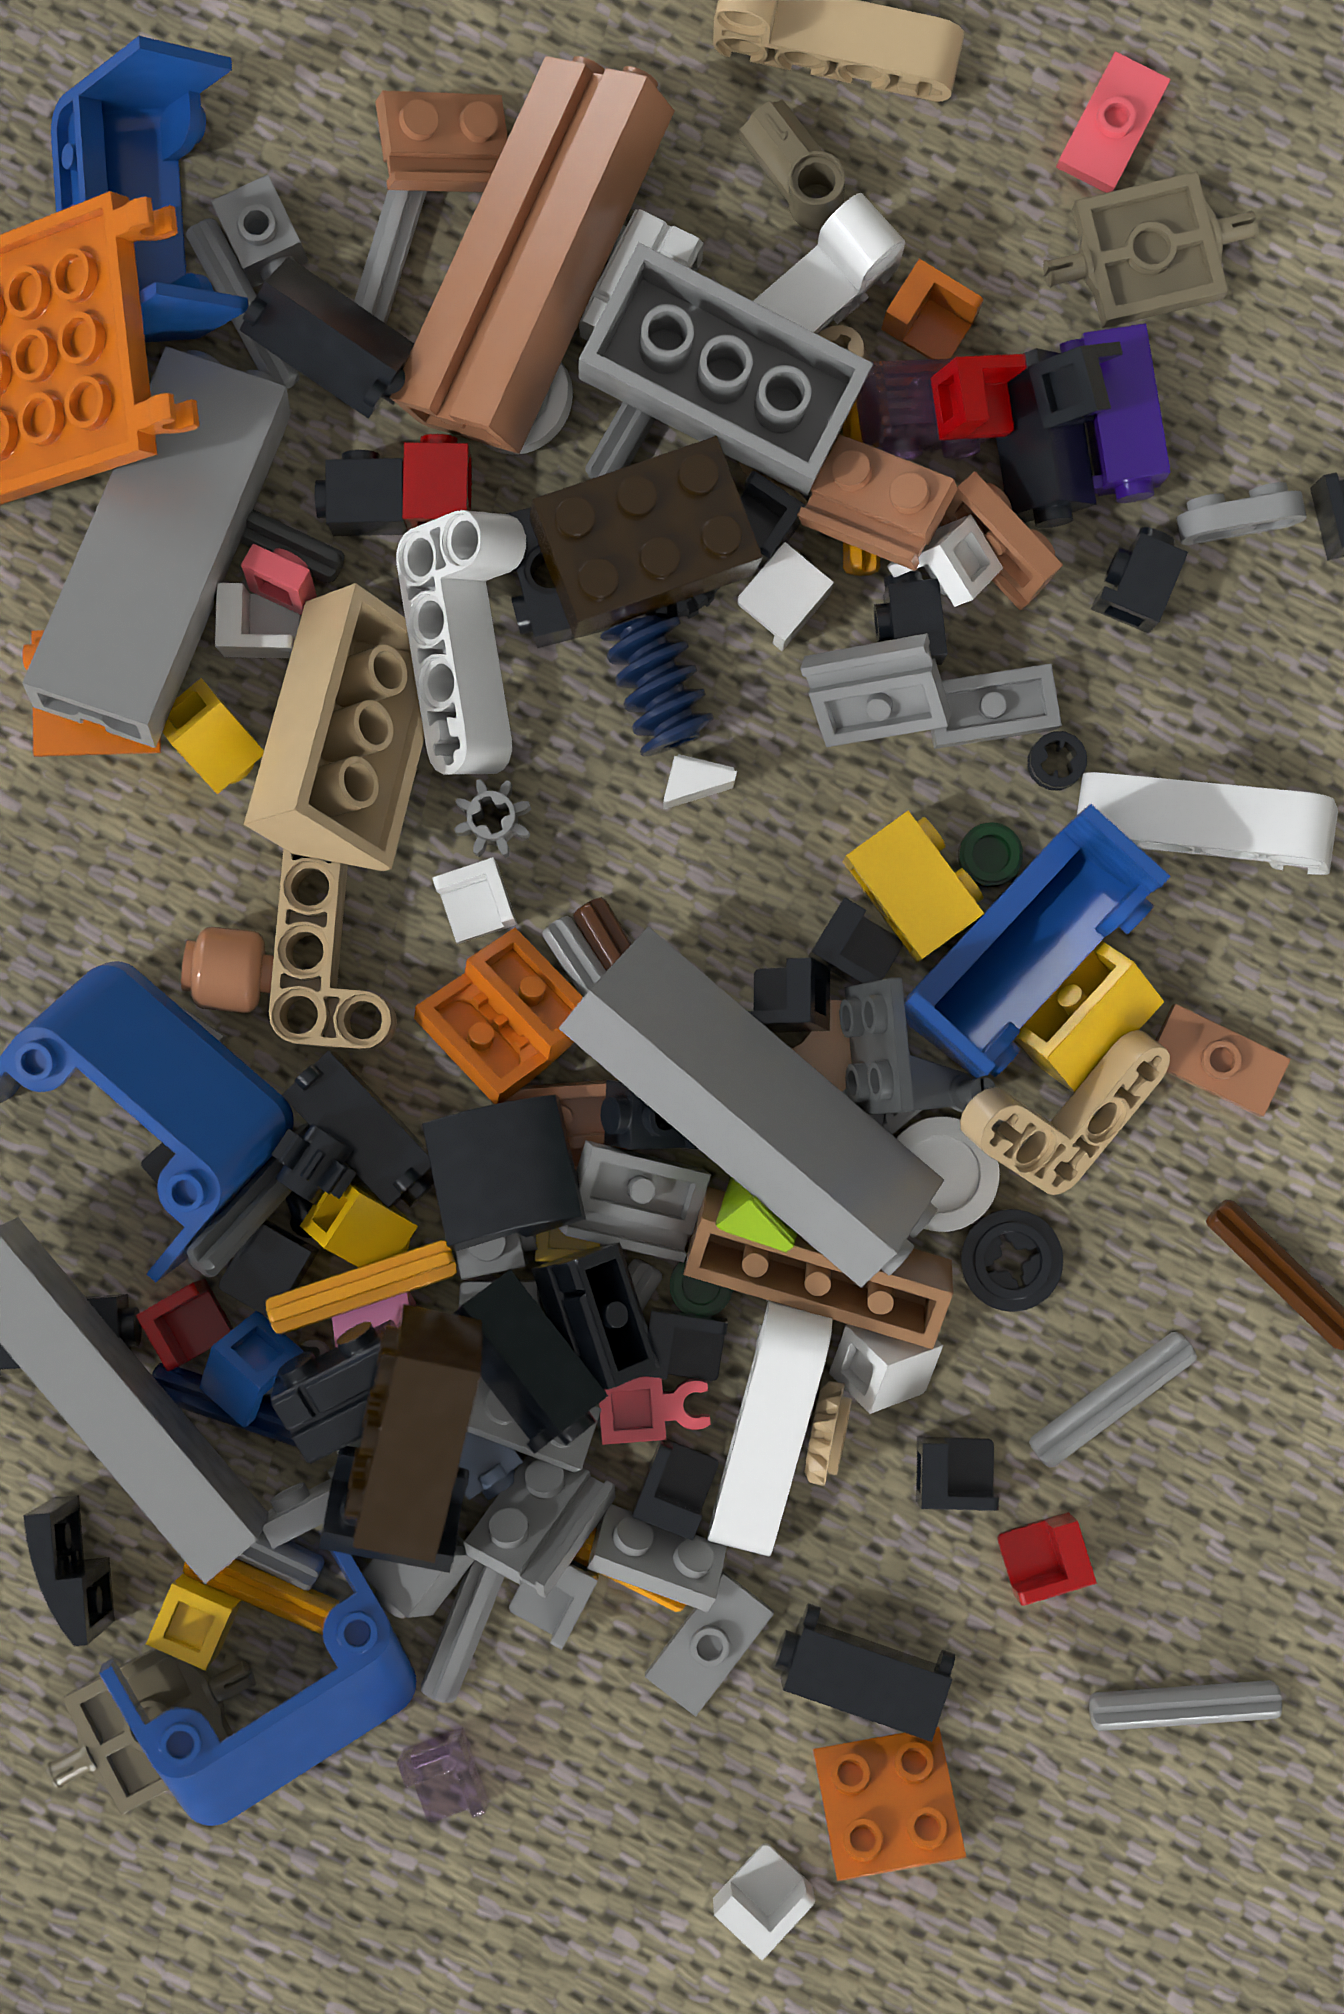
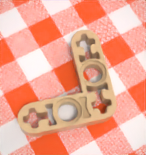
M1141 1030L1131 1031L1122 1036L1110 1048L1051 1122L1005 1090L992 1087L978 1093L968 1103L960 1120L961 1131L984 1153L1047 1194H1062L1081 1179L1159 1084L1167 1072L1170 1054L1165 1047L1146 1032ZM999 1119L1003 1122L998 1129L993 1127ZM1029 1138V1140L1021 1147L1023 1142H1025Z

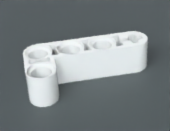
M858 193L843 203L828 218L820 230L817 246L760 294L754 302L818 335L833 320L838 325L868 299L869 296L865 292L875 283L881 280L885 284L893 276L900 265L905 240L862 193Z
M466 510L454 511L410 529L401 538L396 552L397 571L427 754L435 770L443 775L497 774L504 770L510 761L512 753L511 731L486 585L487 580L509 573L517 568L524 557L526 535L523 526L517 518L508 514Z
M1092 772L1082 775L1077 815L1091 803L1140 849L1266 861L1270 863L1271 867L1278 870H1283V865L1307 867V874L1326 875L1330 873L1338 808L1335 800L1329 796L1302 791Z
M766 1300L768 1304L763 1324L759 1326L755 1356L719 1485L707 1541L770 1557L824 1368L832 1332V1318Z

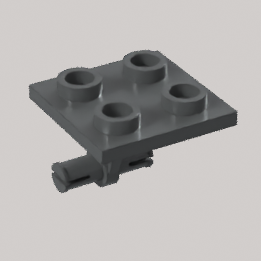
M902 977L845 987L846 999H843L841 1002L839 1017L842 1032L845 1037L849 1038L852 1064L847 1066L845 1075L848 1097L867 1114L911 1112L952 1107L957 1111L963 1112L968 1103L978 1093L987 1088L996 1087L993 1081L987 1077L982 1079L980 1077L975 1078L970 1073H964L909 1054Z

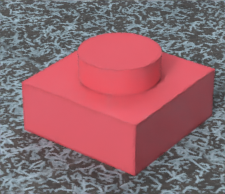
M252 544L241 563L249 591L302 615L305 602L317 597L311 572L307 564L287 550L276 548L274 552H271L256 544Z

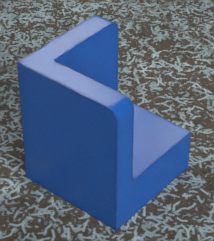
M255 1311L211 1347L199 1388L238 1424L246 1427L255 1420L263 1395L274 1386L275 1378L279 1377L278 1370L293 1357L304 1353V1351L285 1334H276L269 1320L258 1311Z

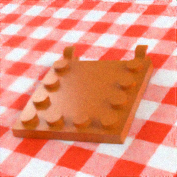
M109 191L0 235V505L157 455L155 435L183 433L195 430L200 426L197 400L190 399L174 404L173 394L163 393L151 397L134 242L164 240L175 236L178 233L174 206L168 205L161 209L153 210L152 199L149 197H140L129 201V197Z

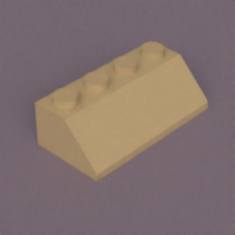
M357 583L305 602L244 825L292 854L386 871L392 869L424 741V731L405 617Z

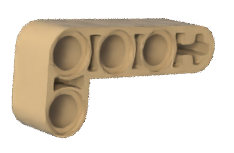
M718 0L714 15L713 45L715 50L723 56L730 57L732 51L750 55V62L786 70H791L792 65L811 68L810 75L852 83V78L871 81V88L935 102L948 100L952 95L964 40V30L950 20L861 0Z
M283 848L269 1004L270 1024L274 1032L283 1040L303 1046L364 1051L377 1050L388 1044L395 1034L397 1018L392 1005L383 997L371 992L337 989L348 864L331 862L329 864L312 857L300 859V855L292 854ZM313 873L326 875L329 881V891L326 898L317 905H303L298 893L301 881ZM305 936H317L323 944L324 953L321 961L311 969H299L293 960L294 946ZM308 998L314 1002L318 1018L311 1030L306 1033L296 1034L288 1024V1010L294 1002ZM363 1004H374L378 1007L382 1016L380 1030L376 1035L368 1039H359L351 1029V1015L357 1007Z

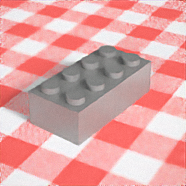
M638 242L579 357V379L698 441L717 436L723 454L807 496L868 377L873 363Z

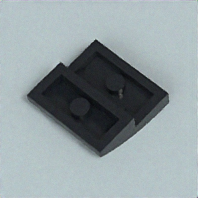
M547 1095L513 1100L467 1110L422 1123L447 1247L459 1251L515 1233L527 1238L586 1219L558 1096Z
M79 1495L56 1497L23 1515L26 1541L35 1576L49 1610L73 1646H85L115 1622L110 1557L84 1559Z

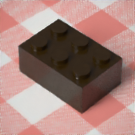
M717 436L532 499L529 520L574 639L751 577L763 558Z
M403 1304L398 1327L385 1325L377 1358L378 1369L374 1387H370L362 1423L364 1428L360 1447L355 1450L348 1482L349 1492L344 1519L356 1521L353 1547L435 1563L481 1376L482 1320Z

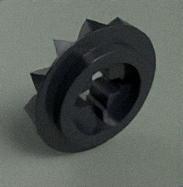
M1019 1209L995 1211L982 1218L970 1228L960 1251L963 1279L970 1290L986 1305L1002 1311L1018 1312L1039 1305L1052 1294L1062 1275L1063 1252L1054 1230L1040 1217ZM1003 1234L1005 1240L1010 1242L1015 1250L1025 1249L1029 1251L1034 1248L1037 1250V1253L1029 1255L1028 1259L1020 1264L1022 1286L1018 1285L1017 1280L1012 1278L1007 1270L996 1271L993 1269L986 1271L985 1267L993 1265V1261L1002 1256L1000 1248L1002 1242L999 1235Z

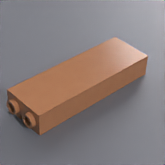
M545 56L410 352V356L403 368L405 383L398 392L390 396V399L395 401L396 404L419 423L436 430L520 454L675 111L657 89L658 82L647 72L632 66H625L622 71L609 68L604 69L593 60L582 56H575L572 61Z

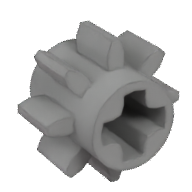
M481 779L476 780L478 795L471 802L461 798H457L455 801L456 805L463 812L467 813V821L458 824L454 828L457 836L475 834L477 839L473 845V852L478 857L485 852L487 845H497L500 853L507 858L510 856L507 842L514 835L521 839H529L530 837L529 831L524 826L518 824V816L527 814L531 810L529 801L511 803L509 798L512 794L513 786L508 780L501 785L499 792L488 791ZM488 804H494L499 812L508 810L510 812V815L501 819L503 830L498 833L492 834L486 825H476V822L481 821L485 817L483 807Z

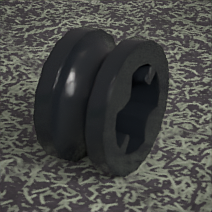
M1053 731L1043 735L1032 746L1027 757V768L1031 778L1040 787L1053 791H1061L1071 787L1083 775L1087 766V752L1083 743L1075 735L1065 731ZM1056 745L1057 752L1063 747H1066L1071 752L1073 758L1066 765L1070 775L1058 778L1057 770L1051 776L1043 770L1041 764L1048 758L1044 747Z

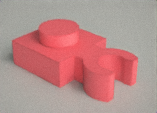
M641 1376L620 1386L605 1390L608 1396L599 1403V1408H601L602 1445L666 1440L665 1421L676 1420L681 1426L691 1430H700L711 1425L710 1414L691 1415L683 1406L684 1400L689 1394L708 1391L707 1381L692 1378L681 1382L674 1391L663 1392L661 1378Z

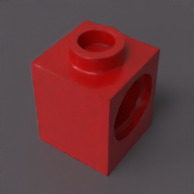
M447 434L423 435L420 437V443L404 442L403 520L408 531L454 511H471L472 456L468 443H458V438Z

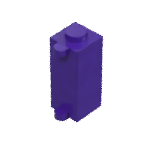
M1146 323L1085 332L1080 339L1069 340L1060 344L1061 353L1084 345L1120 342L1123 355L1100 363L1111 409L1094 414V420L1086 422L1095 475L1092 476L1095 494H1098V497L1116 494L1118 503H1132L1154 496V488L1160 487L1171 473Z

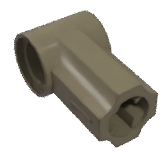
M783 99L777 102L769 101L751 114L749 120L739 129V139L786 199L792 218L801 227L810 230H821L828 218L844 203L845 171L840 161L832 154L821 150ZM811 184H820L826 186L831 193L823 198L813 199L807 197L801 191Z

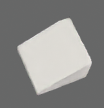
M678 754V757L674 756L664 796L663 809L733 789L737 771H734V767L680 754Z

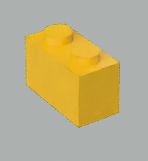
M908 810L848 853L842 862L896 936L900 938L915 962L918 963L985 913L977 904L984 897L977 884L963 868L954 873L940 854V851L946 848V845L931 822L925 817L916 821Z
M1101 941L1022 1026L1015 1040L1043 1071L1075 1093L1110 1048L1125 1034L1139 1030L1164 1001L1134 961Z

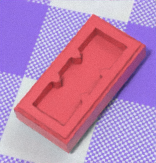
M1115 51L1056 168L1105 193L1114 191L1171 79Z

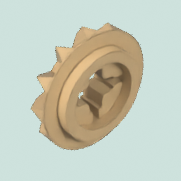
M829 1381L820 1390L804 1472L809 1483L825 1486L828 1474H838L852 1404V1398L843 1397L845 1383Z

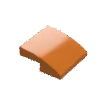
M514 927L469 957L466 961L464 974L417 1004L414 1019L492 1103L498 1104L507 1100L533 1080L574 1043L559 1027L583 997Z

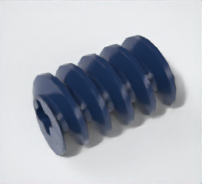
M650 615L636 618L614 626L600 635V638L604 641H619L608 651V661L614 665H628L615 678L616 684L620 688L636 689L625 699L623 703L625 709L628 712H646L632 726L633 733L637 736H654L640 750L641 755L644 757L660 754L698 739L701 735L700 730L714 719L712 713H693L691 709L692 705L706 695L704 689H684L683 682L697 672L696 665H676L674 659L689 647L688 642L667 640L666 634L681 623L679 617Z

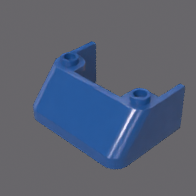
M138 36L63 94L55 106L51 122V144L56 212L109 191L129 197V201L140 197H149L152 199L153 210H158L168 205L174 206L178 233L175 236L164 240L134 242L145 343L199 339L245 313L249 307L248 297L215 292L206 276L195 273L186 274L179 159L188 154L194 145L202 140L205 133L206 114L201 107L200 93L232 71L231 57Z
M1090 803L1047 844L984 912L985 914L969 928L905 997L906 1023L973 1077L979 1078L990 1073L995 1078L1021 1051V1048L1013 1040L1020 1033L1022 1026L1106 936L1111 934L1117 927L1128 934L1144 919L1154 907L1146 897L1151 892L1162 887L1171 876Z
M112 961L89 970L14 1037L0 1055V1103L10 1099L21 1085L35 1092L54 1090L66 1083L76 1069H78L175 1153L159 1176L157 1192L162 1206L184 1228L146 1273L153 1281L157 1282L188 1259V1247L273 1156L271 1154L287 1130H293L294 1117L289 1103L279 1092L130 964Z
M329 1550L354 1594L339 1602L330 1610L323 1625L324 1644L338 1668L222 1742L207 1718L191 1708H172L149 1720L114 1657L101 1665L99 1675L148 1760L186 1814L195 1822L208 1826L228 1822L400 1712L413 1698L417 1682L415 1670L385 1612L351 1554Z

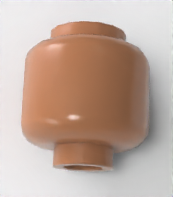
M207 927L200 932L196 941H186L182 962L181 989L182 991L191 992L193 1002L199 1008L250 1013L259 1004L261 993H271L274 955H265V942L258 932Z

